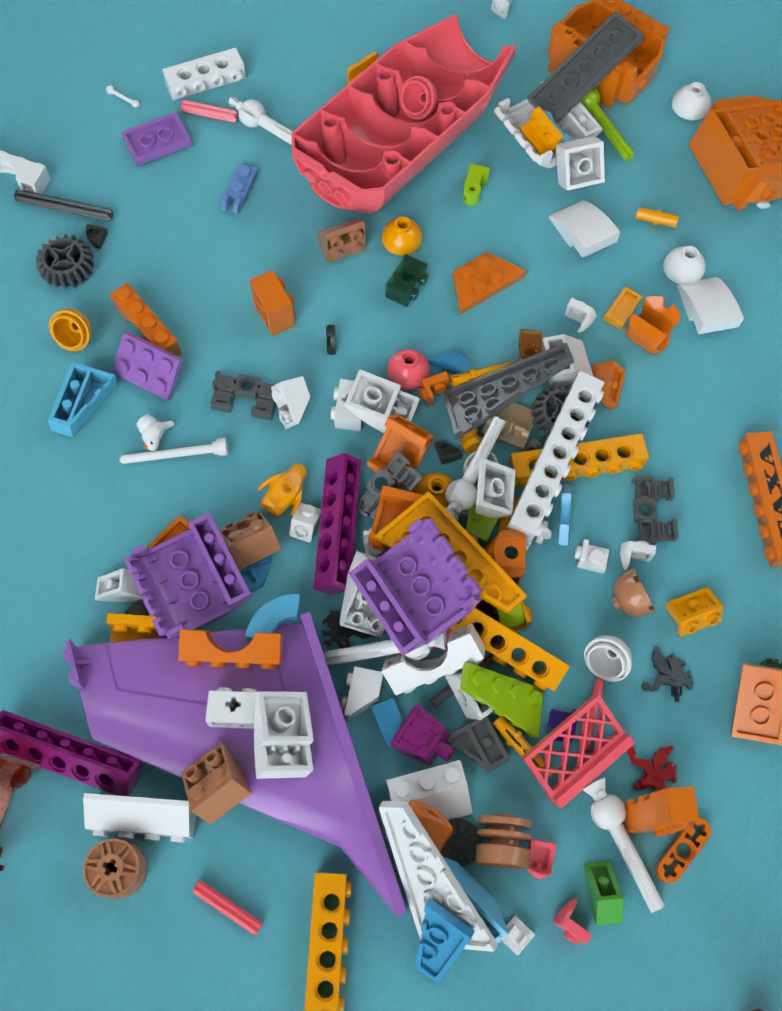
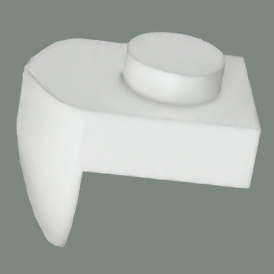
M571 298L567 305L565 316L581 323L578 330L579 333L593 323L596 318V312L583 301Z
M627 541L621 543L620 557L624 570L627 572L630 559L650 562L655 556L656 546L649 545L646 541Z

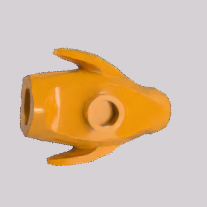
M296 463L287 471L267 478L258 488V491L269 486L261 500L260 507L271 516L277 518L293 505L290 516H293L301 504L303 482L307 477L306 468L302 464Z

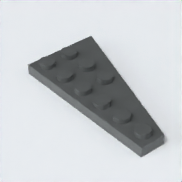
M567 342L443 391L442 393L457 441L573 364L574 359Z

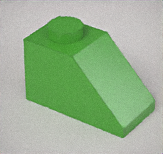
M610 861L584 863L589 904L596 926L623 923L624 898Z

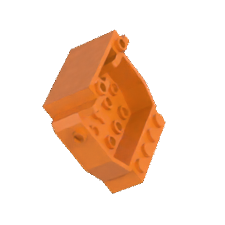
M591 0L576 6L561 22H557L550 32L551 38L547 55L550 58L548 71L553 73L616 11L644 34V40L595 88L600 94V103L608 108H611L618 100L625 104L633 102L655 78L670 28L622 0Z
M754 95L717 100L688 145L723 206L734 204L737 210H743L750 202H768L781 199L782 100H772Z

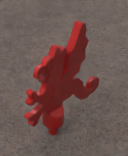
M673 746L660 747L658 752H654V757L651 759L652 764L646 759L635 758L636 750L633 747L627 750V755L632 764L642 767L646 774L645 777L637 780V784L633 785L635 790L639 788L644 790L653 786L654 792L659 791V787L662 789L671 788L665 785V781H670V778L673 779L672 783L677 782L675 771L677 765L672 766V761L668 762L665 768L661 770V767L666 764L668 756L674 748Z

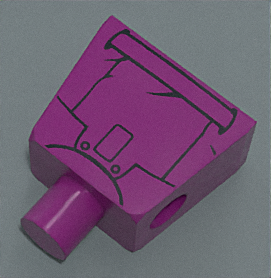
M417 703L390 742L396 752L431 765L437 756L448 762L455 752V748L446 743L449 739L446 728Z

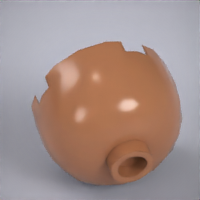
M634 568L617 578L613 586L615 596L611 597L617 610L622 608L627 615L632 617H641L656 611Z

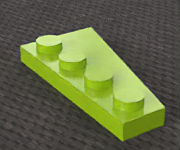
M472 663L463 664L461 690L481 704H487L493 709L494 713L504 716L511 721L510 724L526 731V735L529 737L539 738L544 690Z

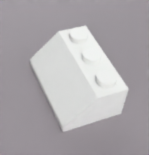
M460 760L386 780L390 801H406L409 803L411 800H416L438 810L447 820L473 814L468 785Z

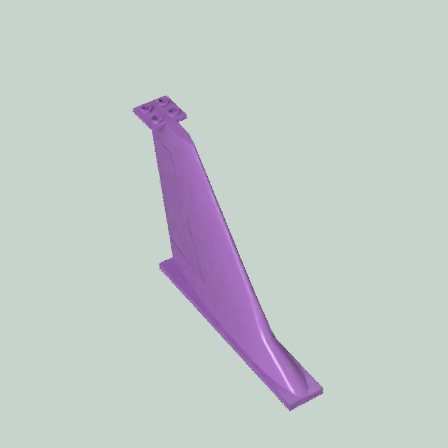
M310 612L300 614L301 623L282 624L274 631V633H284L282 664L276 665V669H261V664L252 663L251 668L235 667L236 663L226 662V667L210 666L211 662L201 661V666H187L185 661L178 660L179 636L172 639L159 637L76 646L70 639L65 640L66 648L63 649V655L66 662H70L72 670L68 672L71 685L75 686L81 693L88 726L94 741L179 778H182L181 772L222 742L245 772L252 792L251 795L239 804L341 847L395 914V917L407 913ZM247 628L211 632L214 641L221 648L229 651L242 650L252 641L246 640ZM218 687H226L235 692H242L244 688L256 689L257 692H307L314 739L310 744L313 771L303 778L257 779L254 729L209 727L205 721L209 690L216 691ZM235 703V706L230 708L232 712H235L236 707H240L238 703Z

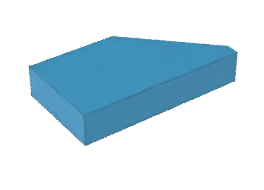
M460 352L430 356L428 360L429 364L452 374L468 372L471 367L470 363Z
M270 555L240 570L250 593L264 586L272 563Z
M393 697L370 706L388 750L392 749L390 742L403 721Z

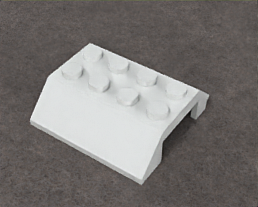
M509 98L499 102L498 107L494 109L495 114L504 122L503 124L511 134L515 135V139L526 149L532 160L548 169L556 166V151L553 153L550 150L540 156L519 130L522 125L529 121L532 111L535 109L528 100L510 108ZM581 102L557 124L562 131L569 135L570 141L591 136L597 137L602 131V127Z

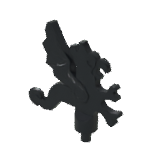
M331 610L330 615L322 621L323 625L328 623L327 627L331 629L328 632L324 629L321 630L323 633L322 637H331V639L324 641V644H328L327 647H331L332 642L336 641L340 649L348 648L350 644L347 638L353 635L361 639L373 637V635L339 625L338 611L334 613Z
M654 648L652 652L653 657L651 658L654 663L653 668L657 669L658 673L662 675L655 680L653 686H650L648 682H643L641 687L644 691L649 690L653 692L657 691L661 685H670L671 696H674L675 702H679V696H682V685L691 690V685L694 684V682H687L685 680L687 677H692L690 674L691 670H688L687 674H683L681 671L683 667L681 665L685 667V661L676 658L674 654L671 655V658L667 656L665 660L659 650Z

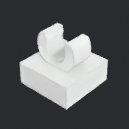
M514 915L506 924L509 932L501 941L518 956L535 934Z

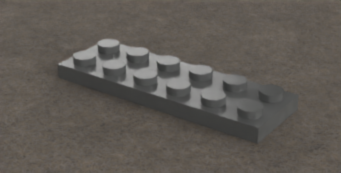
M615 11L527 97L528 102L534 108L539 106L542 110L551 112L554 121L558 124L644 40V34Z

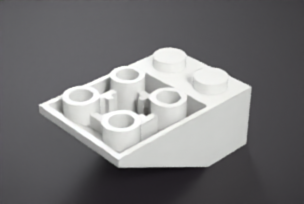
M357 551L348 573L367 558L373 561L378 558ZM348 574L339 625L381 638L385 628Z

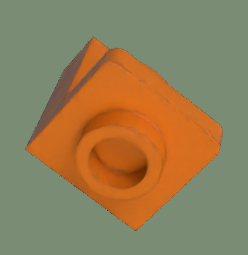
M446 371L422 379L419 394L421 400L426 401L428 407L433 406V394L438 395L448 389L449 376Z

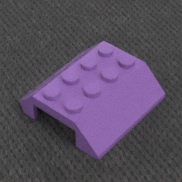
M210 512L188 522L190 530L149 550L143 544L131 550L129 557L124 559L130 574H138L133 580L140 595H148L143 598V602L150 617L158 616L153 620L159 636L167 635L168 639L179 636L182 629L199 630L233 613L251 596Z
M432 518L427 520L419 519L407 528L411 534L375 561L367 558L348 573L402 655L432 642L470 614L482 600L479 596L482 589L473 576L466 577L469 573L468 569L458 556L452 557L455 551L444 536L438 538L441 531Z

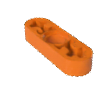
M700 818L699 821L691 823L692 828L681 831L655 866V874L661 882H676L711 836V826L706 820ZM693 826H702L701 832L703 835L696 836L693 841L684 837L685 835L688 838L692 837L695 833ZM679 843H685L689 847L690 854L687 858H682L678 855L677 846ZM674 860L679 862L671 869L674 875L665 877L663 865L669 866Z

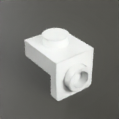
M301 503L292 517L289 535L306 542H311L314 529L320 520L321 509Z

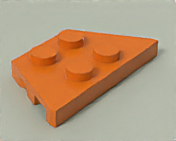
M488 252L453 271L452 277L456 298L458 299L459 313L463 314L526 277V271Z

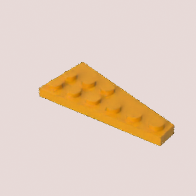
M429 491L374 536V539L392 548L411 534L407 529L419 519L427 520L432 518L441 531L438 538L441 536L446 538L455 551L452 557L458 556L468 569L469 573L466 577L473 576L482 589V592L479 594L482 600L509 614L527 598V595Z

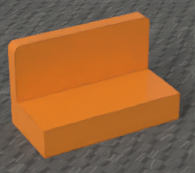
M615 360L593 364L591 369L593 376L604 382L601 389L604 391V394L600 401L609 410L616 409L626 371Z

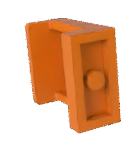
M394 414L387 418L384 424L387 428L373 457L366 463L375 473L379 468L385 469L396 455L393 451L402 453L405 458L411 461V465L407 464L406 466H411L417 471L434 438V435L400 415ZM398 482L395 484L397 486H406L402 482L400 484Z
M383 485L372 530L368 536V545H372L374 549L381 551L385 549L390 550V547L374 539V536L423 495Z

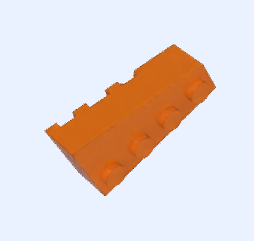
M694 786L666 788L652 792L649 795L639 796L637 801L629 799L623 802L626 808V818L622 823L628 834L654 832L655 837L668 836L677 833V831L692 828L691 823L700 820Z

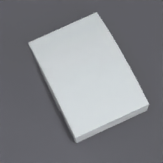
M585 200L549 215V219L568 246H574L582 258L616 243L620 235V231L600 209Z
M718 277L702 279L690 284H677L689 321H694L698 334L737 328L742 323L744 317L736 299L726 284Z
M359 369L344 406L359 419L384 433L387 428L384 426L387 418L394 414H398L411 422L420 398L400 391L401 385Z
M258 691L256 694L254 717L256 778L307 777L313 771L310 744L314 741L307 692Z

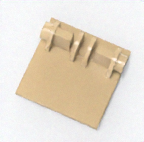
M514 402L496 414V417L505 421L497 439L524 449L534 425L532 424L534 417L531 416L533 409ZM495 416L485 422L483 434H486Z

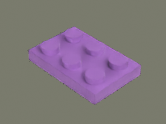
M176 112L120 132L136 166L192 146V141Z
M124 332L112 373L165 400L172 399L184 359L130 332Z

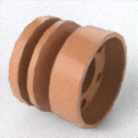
M510 814L479 816L478 824L489 827V829L477 830V835L488 838V843L476 845L475 863L500 868L530 869L531 850L520 847V842L532 840V835L522 833L520 830H531L533 822Z
M116 838L103 840L93 846L86 855L83 864V879L88 889L98 896L113 899L127 898L138 892L145 883L148 873L147 859L143 851L132 843ZM110 864H115L118 868L116 873L108 869Z

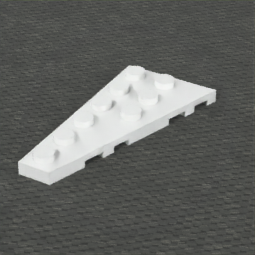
M383 801L379 806L380 814L420 941L422 937L421 926L425 918L424 907L430 897L475 931L464 949L494 952L498 945L408 802Z

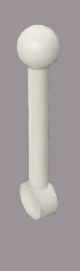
M113 86L106 87L108 94H114L131 103L134 108L139 107L140 103L138 100H132L115 91Z

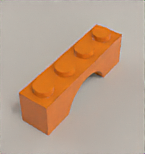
M128 283L110 293L116 310L127 322L130 321L138 329L146 341L176 356L182 354L178 340Z
M182 629L179 634L178 660L185 661L187 666H201V661L211 662L210 666L226 667V662L236 663L235 667L251 668L252 663L261 664V669H276V665L282 664L284 633L257 632L245 648L239 651H229L221 648L214 641L210 630Z

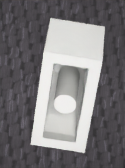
M123 568L98 577L94 600L135 602L145 598L146 595L141 596L134 583L133 578L138 574L131 575L128 569Z

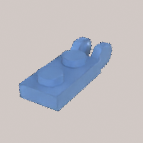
M238 163L221 202V210L226 211L231 201H235L233 213L238 214L257 177V167Z

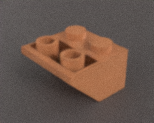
M355 218L317 231L318 245L327 263L338 261L343 257L358 254L365 250V223L362 220Z
M260 511L251 512L245 515L244 519L236 523H228L219 531L239 570L282 549L272 526Z
M222 742L181 772L191 812L209 824L215 822L252 794L245 772Z

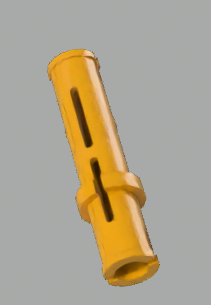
M513 361L474 370L472 368L468 372L450 375V385L453 388L511 365Z
M500 716L492 724L505 738L508 747L511 745L521 757L533 748L522 736V731H517L504 716ZM539 754L531 759L536 767L544 766V760Z

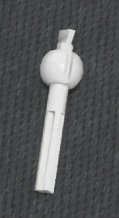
M236 97L229 99V105L236 107V110L239 111L240 121L246 127L256 128L261 126L292 145V131L268 117L264 106L259 101L250 99L245 102H238Z
M495 416L462 479L454 480L446 489L445 497L449 504L446 510L457 522L460 511L468 510L476 503L477 489L474 485L478 479L479 461L481 458L487 459L505 424V421L499 419V417Z
M446 631L432 642L405 654V656L412 660H420L430 654L432 647L446 650ZM391 639L326 651L324 657L327 666L397 654L400 651Z
M605 778L590 783L583 791L592 796L595 801L590 807L593 822L601 829H609L650 912L653 913L656 910L662 909L665 905L622 823L626 818L624 803L615 795H607L605 791Z

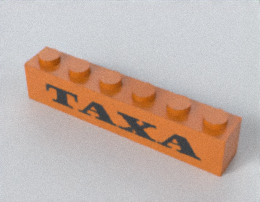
M772 431L746 433L738 444V451L743 457V472L749 481L748 492L754 501L753 512L755 517L758 518L759 536L763 539L765 546L764 556L768 560L770 567H781L782 466Z

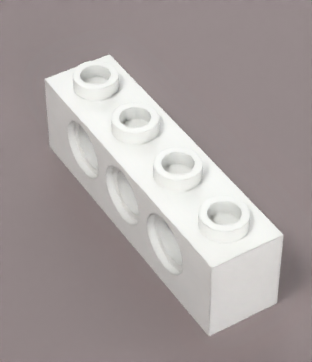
M236 48L162 69L172 100L246 79L244 64Z

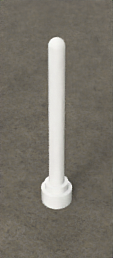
M219 438L213 441L212 444L127 454L120 456L119 460L122 464L207 453L227 456L229 455L227 439Z

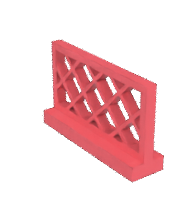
M595 693L521 758L546 792L545 796L548 800L562 809L633 746L635 742L630 735L625 734L601 696ZM597 703L600 708L599 719L589 718L590 708ZM576 720L582 721L581 735L571 734L572 724ZM588 722L598 723L596 737L587 736ZM604 724H611L616 731L609 738H602ZM558 736L564 737L562 751L552 750L553 740ZM570 738L580 739L578 753L568 752ZM586 740L596 741L595 749L591 754H584ZM538 753H545L543 767H536L531 760ZM551 754L561 755L560 769L549 768ZM567 756L577 757L576 767L572 770H566ZM549 772L559 773L558 782L550 788L547 783Z

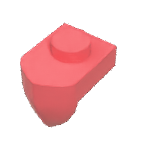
M532 838L528 842L527 849L531 850L530 869L526 870L534 878L544 879L551 875L557 846L554 842Z
M575 898L558 911L553 919V923L565 932L563 936L575 945H578L579 942L587 944L592 934L570 919L578 901Z

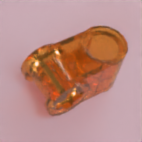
M520 329L518 339L519 361L541 353V330Z

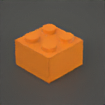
M271 270L250 279L253 303L271 336L294 327L296 313L292 306L295 303L292 295L285 292L282 278L280 276L277 277L274 271Z

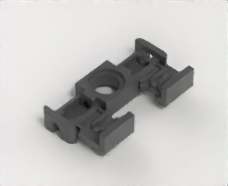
M220 371L216 372L215 380L212 382L214 393L210 402L211 409L231 413L232 403L230 399L235 394L237 397L253 399L257 402L256 406H252V417L272 420V411L274 404H276L273 401L271 389L274 384L263 383L258 377L239 374L237 378L221 375ZM244 384H251L254 386L251 390L242 389V386Z
M393 451L396 454L384 470L379 468L367 483L366 487L368 490L357 504V511L363 516L370 515L375 519L381 490L376 487V480L379 477H384L389 487H393L397 482L399 484L402 482L407 486L406 490L412 492L423 479V476L414 468L406 466L407 464L411 465V461L405 458L399 451Z
M635 476L631 483H635L636 498L632 503L634 523H638L639 530L637 541H646L649 545H655L658 541H676L678 539L677 518H673L667 523L656 522V501L659 498L672 501L675 497L673 478H669L668 481L653 482L654 478L652 476ZM647 506L651 511L650 515H642L639 512V507Z

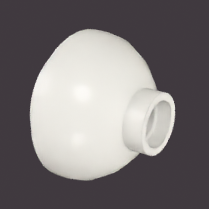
M693 82L676 91L672 99V108L677 115L684 119L699 120L708 114L711 108V98L702 83Z
M681 246L668 253L664 260L663 268L667 277L677 284H690L699 281L703 277L706 263L697 248Z
M602 635L590 641L585 648V663L589 670L598 678L609 682H617L626 678L630 673L633 665V656L623 640L614 636Z

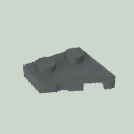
M487 716L481 720H475L449 734L447 742L488 772L510 761Z

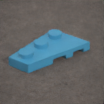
M429 897L424 907L425 918L421 926L422 937L418 946L415 968L438 984L468 944L475 931Z

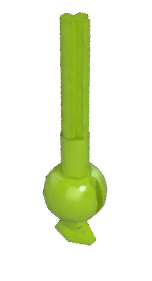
M594 88L580 102L602 127V131L623 159L628 162L634 158L635 153L600 108V94Z

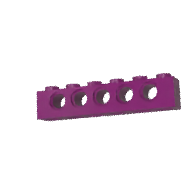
M347 453L326 459L313 589L328 595L345 592L348 571L353 561L361 460Z
M2 710L0 712V753L116 796H129L137 785L141 767L140 760L8 711Z

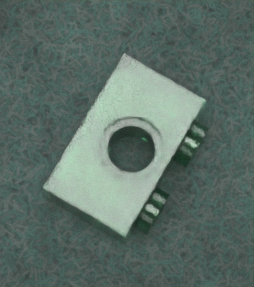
M405 254L386 284L385 297L408 307L411 301H415L418 297L420 286H424L429 278L427 273L428 264Z

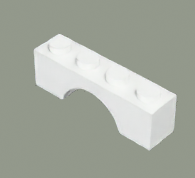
M0 150V173L5 172L16 175V180L21 190L42 194L51 180L46 166Z
M468 624L450 632L447 651L436 659L412 660L401 653L386 659L382 673L394 694L398 695L403 692L407 694L424 683L429 685L446 674L448 676L453 675L463 668V664H479L484 659L485 646L473 624Z

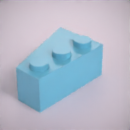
M71 362L48 418L51 431L73 437L117 387L115 375Z

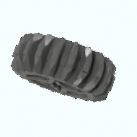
M66 234L63 238H59L56 235V240L52 241L49 239V244H42V249L37 250L38 256L35 257L36 268L41 278L46 280L49 285L53 284L56 288L61 285L64 289L68 285L74 288L75 283L82 285V279H88V274L93 273L92 267L95 266L94 255L89 245L84 243L81 238L77 239L74 235L70 238Z
M563 384L559 385L558 388L553 385L549 389H543L536 396V401L532 404L531 416L534 417L532 424H538L536 431L542 430L544 432L543 437L549 435L557 418L556 414H559L571 386L564 389ZM546 405L548 406L550 417L546 413ZM587 421L585 424L586 428L590 424L589 421ZM562 434L565 439L570 440L568 435Z

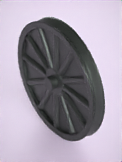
M462 818L450 819L448 822L454 831L445 842L440 854L442 857L458 862L461 866L468 865L475 860L476 845L481 844V837L477 835V828L468 820Z

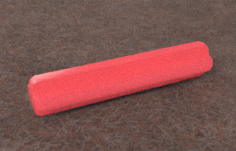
M183 100L181 104L182 112L234 123L238 119V112L236 110Z
M199 880L192 891L195 895L250 933L256 935L263 924L262 921L204 881Z

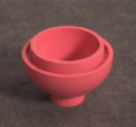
M423 76L409 78L404 83L400 95L401 106L404 112L412 119H424L432 114L438 100L434 84Z
M404 349L396 352L387 364L388 379L401 385L400 389L402 390L420 388L422 379L428 378L430 375V366L427 358L419 351L413 349ZM406 361H411L412 364H407V363H405V362H406Z

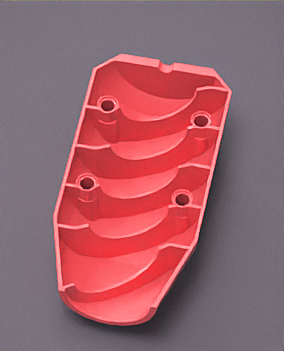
M452 15L396 43L291 132L292 157L301 176L305 175L311 183L309 187L328 204L336 208L359 213H375L483 115L514 58L516 46H502L499 56L493 62L482 58L465 40L459 26L458 16ZM413 76L428 78L434 84L437 91L438 100L432 114L424 119L410 118L401 106L400 95L402 87Z

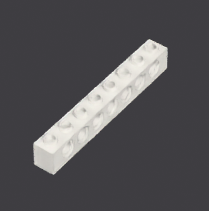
M579 371L505 530L512 529L522 532L529 542L535 536L539 537L545 526L541 522L544 516L548 517L554 504L550 502L553 496L557 498L563 485L559 484L562 477L566 478L571 468L568 462L570 458H575L580 448L576 444L579 439L583 440L588 430L585 427L586 422H591L596 412L593 409L594 404H599L603 397L604 391L601 390L604 384L603 381L582 371ZM580 398L585 399L586 402H582ZM571 416H575L578 421L573 420ZM562 434L568 435L570 440L565 439ZM554 453L560 454L562 459L555 457ZM545 471L550 472L553 478L546 476ZM536 491H541L545 497H539ZM527 510L533 511L536 517L529 516Z

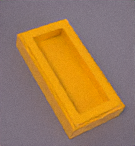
M624 287L604 315L603 320L621 330L642 301L643 296Z

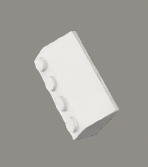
M84 793L85 829L93 831L92 836L108 837L109 832L119 833L118 838L134 839V834L144 835V840L160 841V836L170 837V842L185 843L186 838L193 839L196 814L191 812L188 801Z

